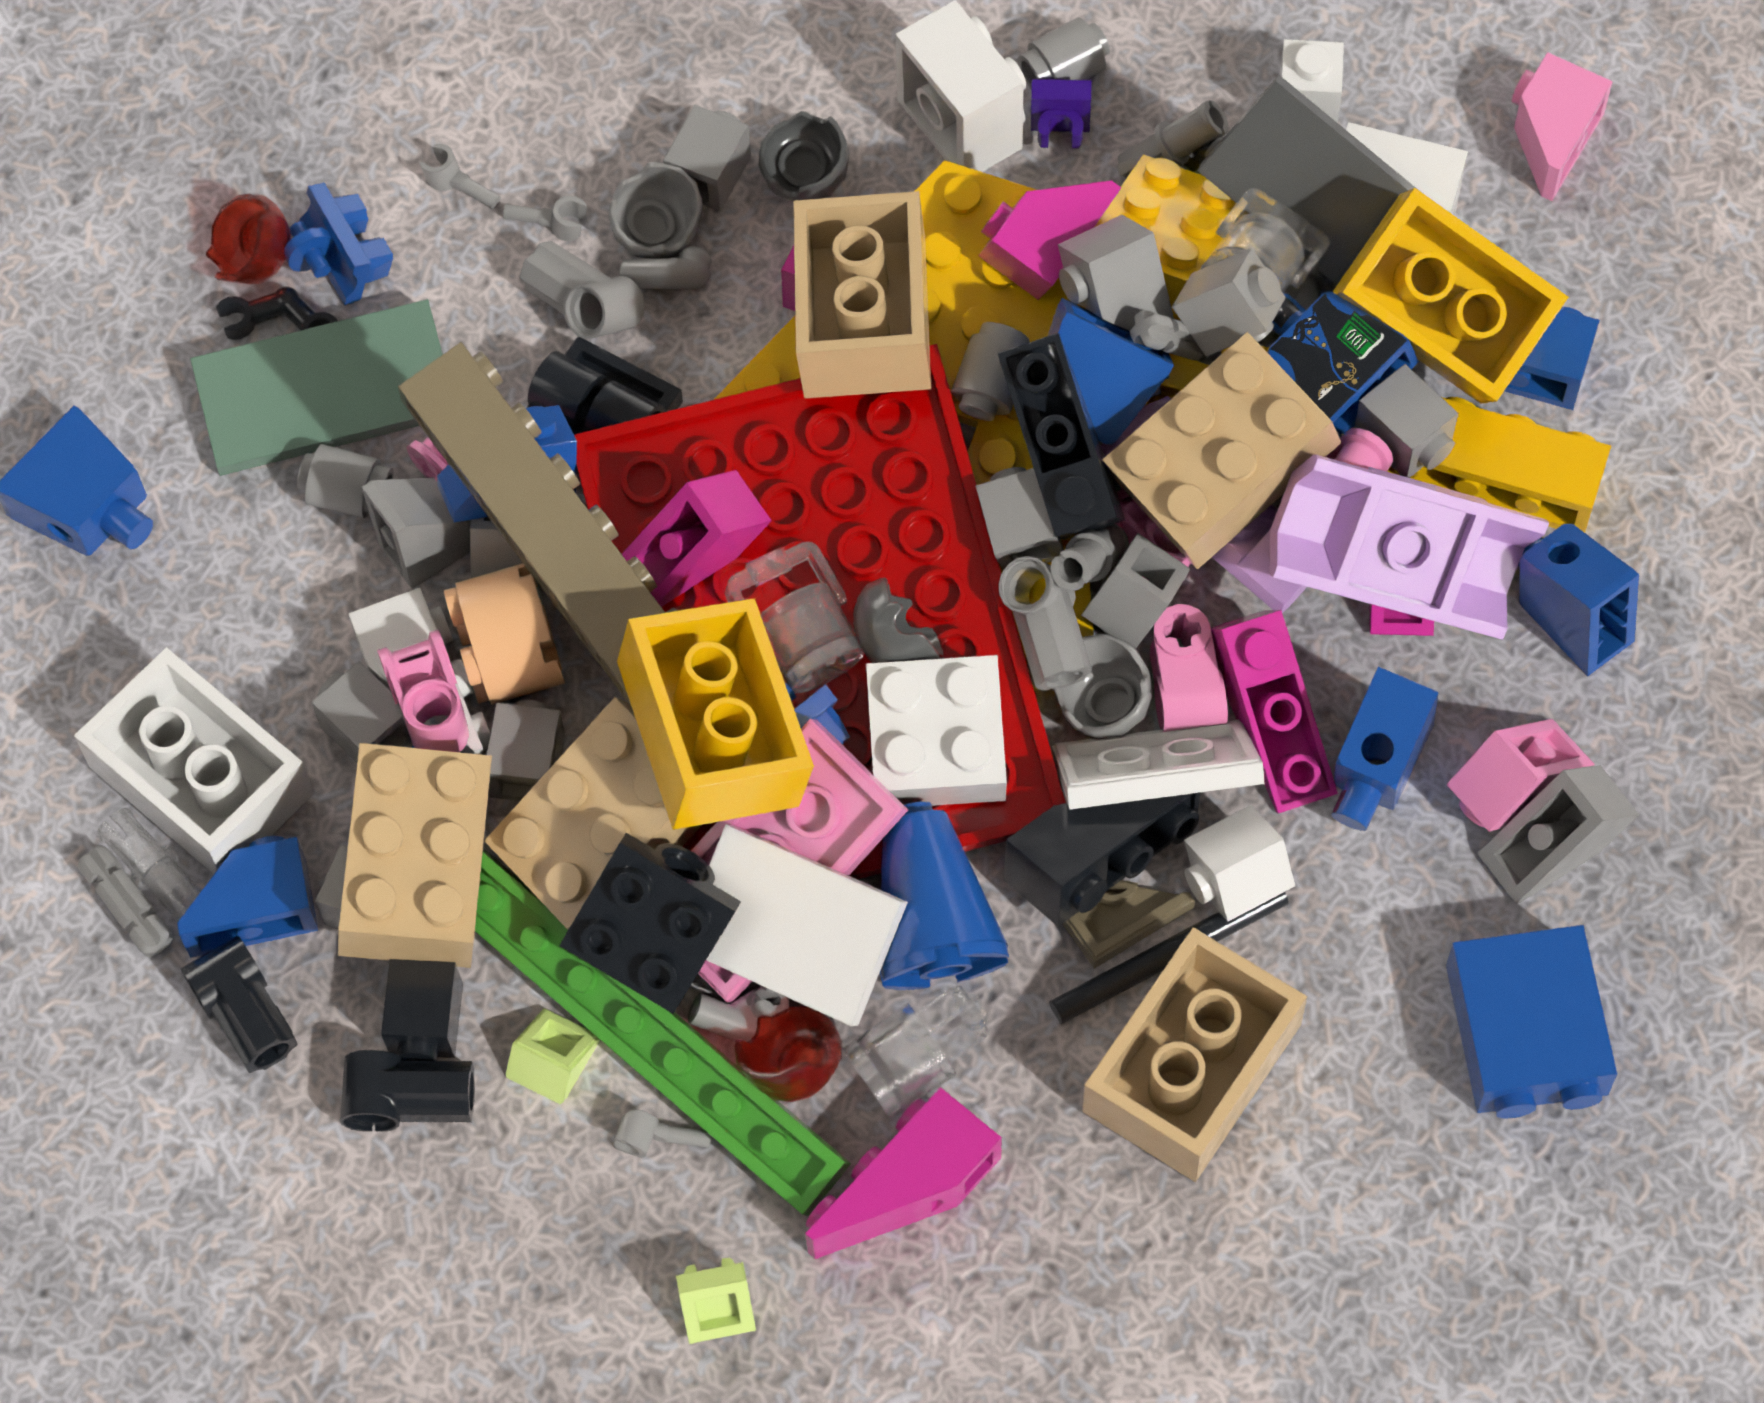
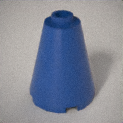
M926 801L905 804L904 806L908 811L882 839L881 890L908 902L879 973L883 987L892 990H918L929 988L930 979L955 975L957 982L989 974L1004 967L1008 963L1009 958L1008 943L948 814L942 810H933L932 804Z

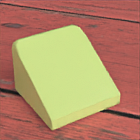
M544 1008L512 1043L506 1078L561 1105L568 1097L600 1039L590 1030Z

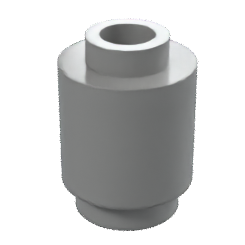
M1077 17L1029 43L1028 51L1019 55L1018 64L1031 90L1032 79L1087 80L1106 69L1105 56L1110 54V47L1104 33L1097 24L1091 23L1088 25L1083 19Z
M985 322L982 324L980 332L971 336L951 389L952 395L961 401L959 409L962 412L984 421H993L996 415L1010 414L1013 402L997 353L1029 343L1030 340L1025 334L1004 324Z
M321 444L314 455L306 453L303 457L297 478V488L305 491L306 504L366 518L369 510L362 486L372 480L393 479L394 471L393 468L382 466L379 458Z

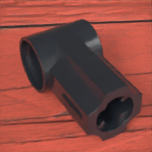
M238 935L180 968L207 1016L210 1019L216 1018L248 1073L270 1068L287 1058L289 1052L298 1045L293 1031L265 989L268 986L265 978Z
M359 1050L345 1056L340 1123L344 1127L355 1131H372L373 1125H375L376 1132H387L398 1128L400 1122H472L475 1100L474 1066L472 1061H404L401 1056L382 1050Z

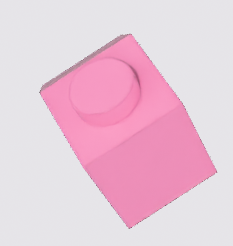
M1547 52L1535 73L1528 69L1523 73L1514 91L1512 103L1519 105L1514 129L1542 197L1553 201L1603 117L1613 81Z
M1547 719L1494 731L1447 783V786L1460 799L1459 806L1465 816L1476 825L1484 827L1491 832L1504 828L1563 770L1590 767L1595 764L1553 719Z

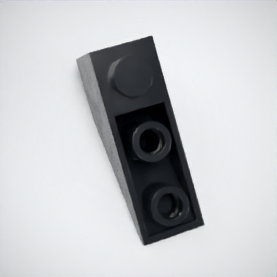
M1055 333L997 353L1055 537L1067 540L1083 531L1098 530L1125 521L1111 473L1103 462L1105 458L1103 449L1060 334Z
M1201 792L1070 810L1067 803L1054 805L1006 840L1004 881L1059 927L1076 913H1086L1093 909L1103 898L1105 892L1125 877L1131 879L1139 875L1150 863L1152 857L1171 843L1177 845L1188 838L1199 822L1198 810Z

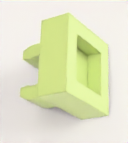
M728 1257L722 1259L721 1267L697 1271L695 1264L685 1268L684 1274L676 1275L689 1344L756 1331L743 1262L734 1263Z

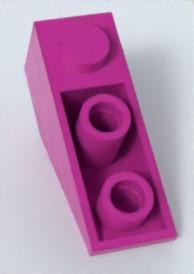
M1263 610L1211 627L1217 665L1223 676L1226 697L1236 720L1239 719L1243 723L1263 762L1264 785L1276 813L1279 814L1338 794L1282 610Z
M941 1087L927 1102L922 1098H918L899 1118L895 1129L899 1132L882 1150L877 1146L872 1147L857 1162L851 1172V1178L854 1181L837 1199L832 1194L826 1196L810 1213L805 1223V1226L809 1228L805 1232L807 1253L814 1259L957 1207L1001 1159L1002 1138Z

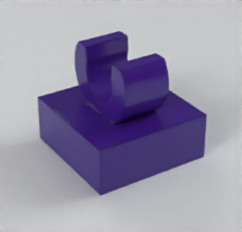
M1032 79L1031 131H1038L1037 140L1041 148H1048L1051 131L1070 132L1072 149L1080 148L1083 142V132H1090L1092 80Z

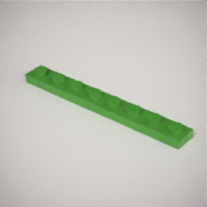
M483 848L475 932L802 1215L809 1216L851 1163L675 1012L672 1014L560 947L559 945L568 931L565 926L519 878Z

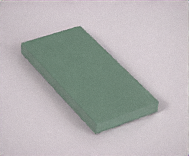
M426 299L190 358L219 475L222 476L302 456L306 453H314L321 444L338 447L420 426L402 403L398 386L443 355L429 300Z

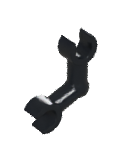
M289 286L281 287L271 294L251 301L237 296L226 297L216 305L219 317L229 316L233 313L244 314V318L240 322L231 324L224 329L227 339L232 340L245 338L254 330L256 324L281 315H285L299 330L338 321L330 313L315 312L301 299L299 293Z

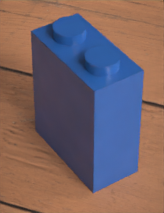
M1584 925L1452 943L1446 969L1477 1113L1496 1111L1497 1117L1511 1119L1534 1112L1536 1105L1562 1102L1563 1108L1576 1110L1594 1106L1602 1101V1096L1609 1095L1618 1073Z

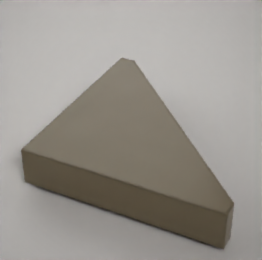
M1121 880L1105 892L1103 898L1093 909L1086 913H1076L1062 925L1095 969L1192 910L1195 900L1188 892L1173 894L1138 887L1136 882Z

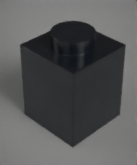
M389 960L381 1036L388 1052L401 1056L404 1061H437V1057L455 1058L463 982L455 962Z

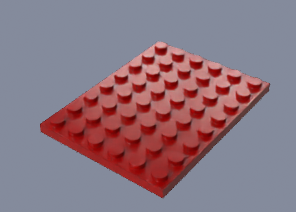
M937 344L930 345L931 389L804 399L801 378L575 434L574 436L577 440V468L587 508L589 510L594 505H598L612 522L619 534L618 537L612 540V543L621 554L687 482L737 470L772 521L735 560L661 608L666 613L673 607L680 611L755 598L783 680L796 695V698L791 701L793 708L798 707L826 684L838 699L833 709L839 715L850 736L843 746L872 774L873 764L866 664L872 662L869 661L858 644L854 631L853 613L857 598L867 584L879 578H887L891 595L911 599L913 604L907 610L906 621L914 628H932L938 636L944 659L998 656L1007 781L1006 801L932 806L933 810H942L948 814L965 852L1005 842L1009 837L1054 805L1066 803L1013 613L1003 603L999 594L998 584L1001 570L992 548L976 489L975 477ZM716 822L703 824L683 847L691 851ZM882 840L849 875L850 877L858 880L881 874Z

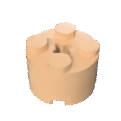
M523 563L455 583L456 587L444 590L451 620L454 627L457 628L462 646L472 645L460 649L469 683L474 688L479 704L490 701L491 705L565 684L546 612L536 589L538 587L536 580Z

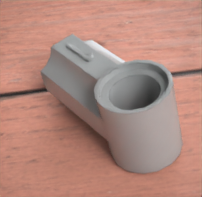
M553 241L538 244L535 251L524 260L519 278L525 282V289L563 313L569 328L577 336L584 339L596 338L633 329L640 323L644 315V298L639 286L632 279L625 276L609 278Z
M1026 556L1017 558L1009 563L1001 573L998 584L999 594L1003 603L1013 611L1036 688L1042 691L1065 688L1083 681L1084 677L1093 671L1073 609L1076 598L1075 591L1062 589L1055 583L1051 575V565L1038 558ZM1045 578L1046 587L1044 594L1038 601L1030 604L1029 593L1031 587L1039 579Z

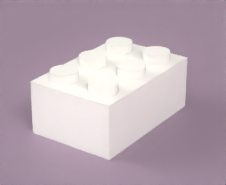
M167 647L74 735L89 768L213 874H215L232 850L249 847L250 843L256 839L272 836L314 794L303 762Z

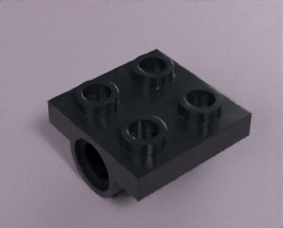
M578 336L565 355L559 351H554L540 364L528 390V406L526 408L559 405L575 435L678 409L683 402L680 388Z
M626 833L559 946L674 1014L741 901L713 885L715 881L713 870L694 852L682 846L669 843L660 844L656 849H653Z

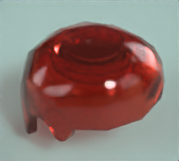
M258 193L237 195L222 205L211 226V246L205 254L220 270V272H216L214 277L219 281L229 283L261 284L277 274L286 261L284 249L291 240L288 222L280 208L271 199Z
M791 1006L772 1016L760 1015L757 1019L756 1032L748 1042L744 1039H736L734 1045L736 1065L741 1073L762 1093L778 1101L799 1102L811 1098L829 1082L842 1059L843 1042L834 1022L826 1015L810 1007Z

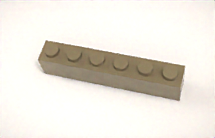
M460 342L398 386L400 399L624 699L630 703L617 659L628 619L665 613L650 593L657 588V584L636 556L626 561L612 543V540L618 537L619 534L598 505H594L588 510L573 491V489L580 485V482L562 456L557 453L549 459L537 443L535 438L542 434L527 409L520 402L510 407L496 387L501 385L503 380L487 356L482 351L472 356L464 344ZM673 607V608H671L669 611H667L666 613H668V612H674V611H677V610Z

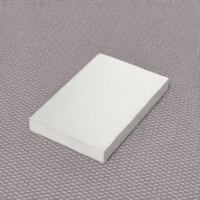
M1239 719L1227 721V724L1167 732H1163L1162 729L1124 734L1106 739L1093 738L1055 743L1052 746L1053 760L1069 810L1265 784L1263 762L1243 723Z
M725 824L709 866L715 875L713 885L737 898L741 903L706 961L849 1026H858L908 902L735 825Z

